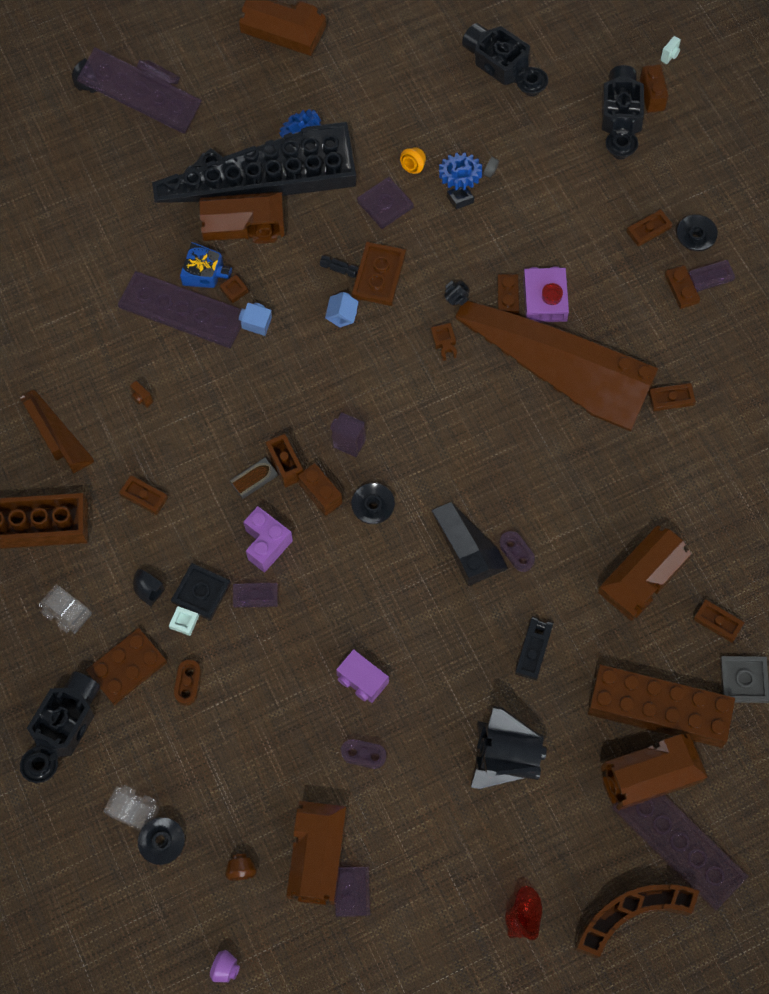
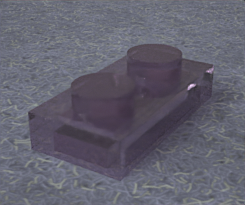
M139 60L137 68L143 70L144 75L158 78V82L165 86L178 84L180 77L150 60Z
M728 260L689 271L690 278L697 292L734 281L735 279Z
M233 584V607H278V584Z

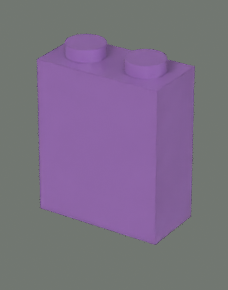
M532 267L524 269L525 318L537 322H567L569 307L566 268L550 267L539 269Z

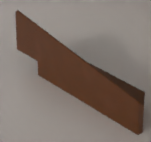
M30 390L19 396L56 461L64 457L73 474L94 463L91 455L35 390Z

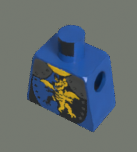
M191 242L180 274L182 285L214 288L219 277L230 279L232 268L223 266L222 255L219 252Z

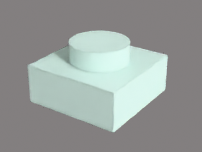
M674 36L663 48L662 62L668 64L672 58L675 59L678 56L681 39Z
M177 606L169 628L191 636L199 615Z

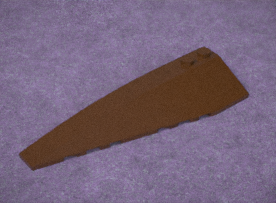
M467 301L460 306L455 316V319L475 333L484 336L485 340L489 343H493L501 348L503 353L515 358L517 363L538 378L553 385V388L559 393H564L576 405H581L590 415L630 432L632 431L649 390L653 385L658 368L560 329Z

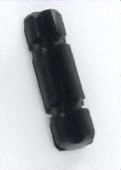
M323 255L320 259L321 267H330V270L344 275L347 273L352 278L357 277L358 266L352 264L349 266V263L335 258L331 259L327 255Z

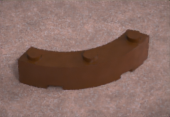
M671 884L649 885L626 892L610 901L591 918L580 934L574 950L594 958H599L613 933L627 920L640 914L667 911L689 916L693 914L700 891L686 886Z

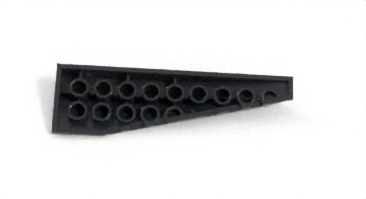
M347 122L305 127L300 132L288 133L283 138L275 141H266L264 145L252 146L227 155L222 160L208 162L200 168L195 169L194 167L188 169L186 173L174 174L152 182L155 203L199 202L201 197L282 192V196L356 187V171Z

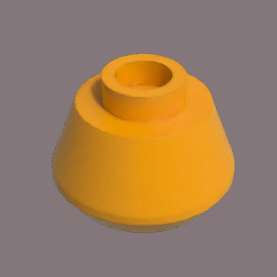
M417 147L408 148L402 151L400 162L407 172L418 174L424 168L426 156Z

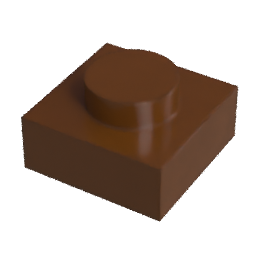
M234 275L220 285V290L232 304L249 293L248 288L237 275Z
M137 381L130 385L131 397L139 405L142 403L148 408L153 403L151 394Z

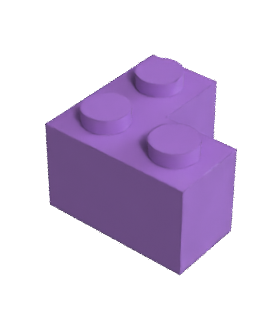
M257 506L244 521L246 532L256 539L246 550L248 560L265 573L293 539L290 530Z

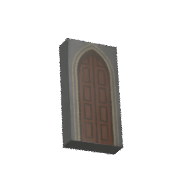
M263 458L231 479L230 483L240 497L244 499L276 478L278 474L269 461Z

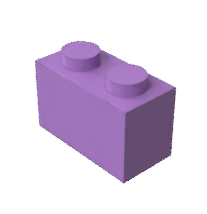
M354 649L336 669L337 680L345 687L351 686L356 690L355 694L363 701L368 700L373 703L389 683V676Z

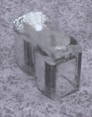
M57 584L39 603V606L43 609L40 613L50 621L52 618L59 622L57 626L65 633L71 631L76 634L92 615L85 605Z
M126 785L123 788L116 786L103 812L140 831L148 821L156 817L160 809L156 805L157 801L147 795H144L143 798L135 795L136 791Z

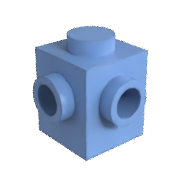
M345 292L330 296L325 319L338 327L354 323L359 301Z
M247 303L246 309L242 308L239 315L242 329L263 336L266 335L272 319V310L265 308V306L259 303Z

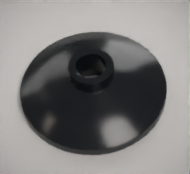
M702 215L687 216L680 221L677 227L679 242L685 248L692 251L707 250L717 240L718 231L716 225L712 220Z
M369 483L356 490L352 497L351 506L354 515L360 521L367 524H379L386 521L392 515L395 500L392 492L384 485ZM371 504H376L377 508L371 509L369 506Z
M158 817L148 821L140 830L137 841L138 849L148 862L164 865L174 861L180 855L184 847L185 838L183 830L177 822L170 818ZM162 835L164 837L163 842L156 843L157 836Z

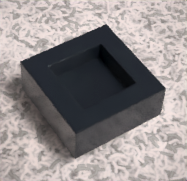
M459 187L458 190L454 188L447 191V198L455 209L474 203V196L467 187L466 190Z

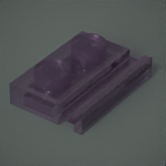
M369 867L339 868L335 898L336 917L370 916Z

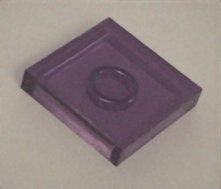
M387 177L357 198L359 205L381 229L413 209L412 201L390 177Z

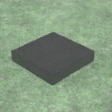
M721 656L722 695L734 697L735 703H769L767 657Z

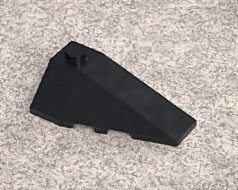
M452 502L432 510V514L467 586L508 570L499 549Z

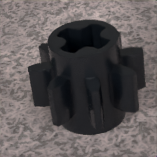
M452 280L445 286L446 293L444 296L451 305L460 304L462 306L469 300L468 293L470 290L463 281L454 282Z

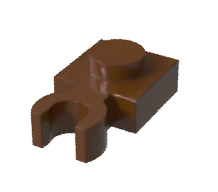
M451 323L431 327L430 332L435 348H442V360L446 361L447 352L452 353L453 358H456L457 350L452 346L456 345V338Z

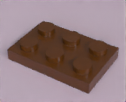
M366 242L352 297L354 299L392 306L406 256V249Z
M138 628L86 669V672L100 685V689L115 705L164 666L167 661Z

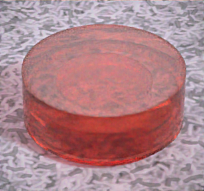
M550 283L544 286L542 299L546 304L556 305L562 300L563 290L558 284Z

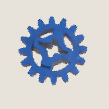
M308 109L306 112L302 110L300 114L295 113V115H291L288 118L289 121L283 123L284 127L280 128L281 132L279 134L283 138L288 133L300 132L302 128L321 125V119L315 110L311 111Z
M455 153V157L448 155V160L443 159L442 164H439V179H442V184L447 183L448 188L455 186V190H458L459 187L466 190V186L473 188V183L478 184L479 178H482V164H479V159L473 160V155L467 157L466 153H463L462 156Z

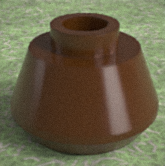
M236 854L227 863L225 877L229 881L246 880L255 877L257 869L252 859L246 858V854Z

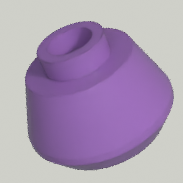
M227 950L220 951L210 970L212 981L229 982L230 979L235 980L240 968L237 965V959Z

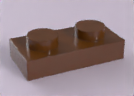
M660 209L628 227L627 233L639 247L671 229L672 223Z
M685 265L665 271V277L680 309L700 302V297Z
M498 274V309L519 315L518 274Z
M691 383L649 390L653 412L694 406L696 403Z
M132 475L119 492L120 496L155 515L158 514L168 499L167 494Z
M706 599L693 619L733 643L745 623Z

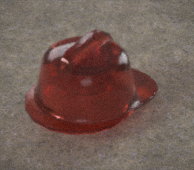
M523 886L518 890L514 905L505 913V922L508 928L507 935L510 938L525 937L529 940H535L539 935L542 904L538 893L529 886Z

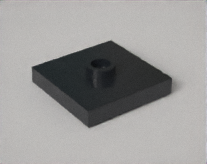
M191 563L173 595L171 603L198 613L199 616L211 621L231 581Z

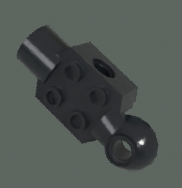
M475 23L464 34L462 46L475 55L476 66L503 85L516 83L518 88L528 96L538 95L548 85V76L542 69L529 67L530 45L502 26L487 30L479 23Z
M628 65L616 66L610 71L609 81L604 83L602 97V130L609 133L605 142L606 148L616 159L622 160L631 156L637 150L639 143L634 134L642 131L644 118V84L637 81L636 70Z
M74 671L64 688H50L27 727L36 746L22 756L20 772L29 782L42 783L51 779L56 773L58 758L72 756L94 718L90 705L98 693L100 685L92 678ZM38 763H45L41 770H35V766Z

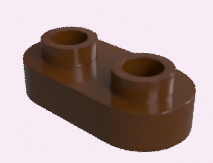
M194 660L183 661L177 671L174 696L179 704L185 706L195 702L199 690L201 668ZM188 670L194 671L191 676H187L186 673ZM184 692H190L189 697H182Z

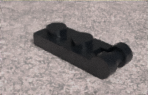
M532 616L515 675L537 681L554 622L547 621L546 623ZM535 629L544 631L543 635L535 633Z

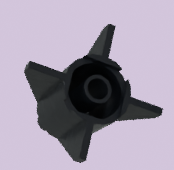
M493 706L489 722L478 721L477 723L479 734L477 749H480V756H476V767L471 788L482 789L523 778L538 780L541 774L540 762L545 760L547 747L542 746L543 734L535 732L504 708Z

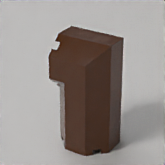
M246 0L242 8L245 16L244 18L240 17L239 25L241 33L311 56L326 28V17L323 14L320 16L317 13L318 9L314 5L302 1L297 2L294 6V4L289 5L277 0Z
M282 192L200 198V221H202L203 241L241 238L249 240L248 237H251L254 243L261 244L274 243L277 241V236L281 235V238L285 236Z
M657 525L599 587L598 593L630 621H633L635 617L637 618L653 601V593L657 595L691 556L690 550L685 552L683 549L686 546L684 541L670 529L665 528L661 531V526Z
M680 734L658 742L657 749H654L652 745L604 762L601 766V772L606 771V777H603L602 780L612 804L618 803L616 808L622 810L706 780L708 776L690 734L685 736Z
M299 801L294 827V837H297L296 843L293 842L286 894L287 899L293 900L294 895L298 896V902L326 905V900H329L330 905H335L347 813L346 806Z

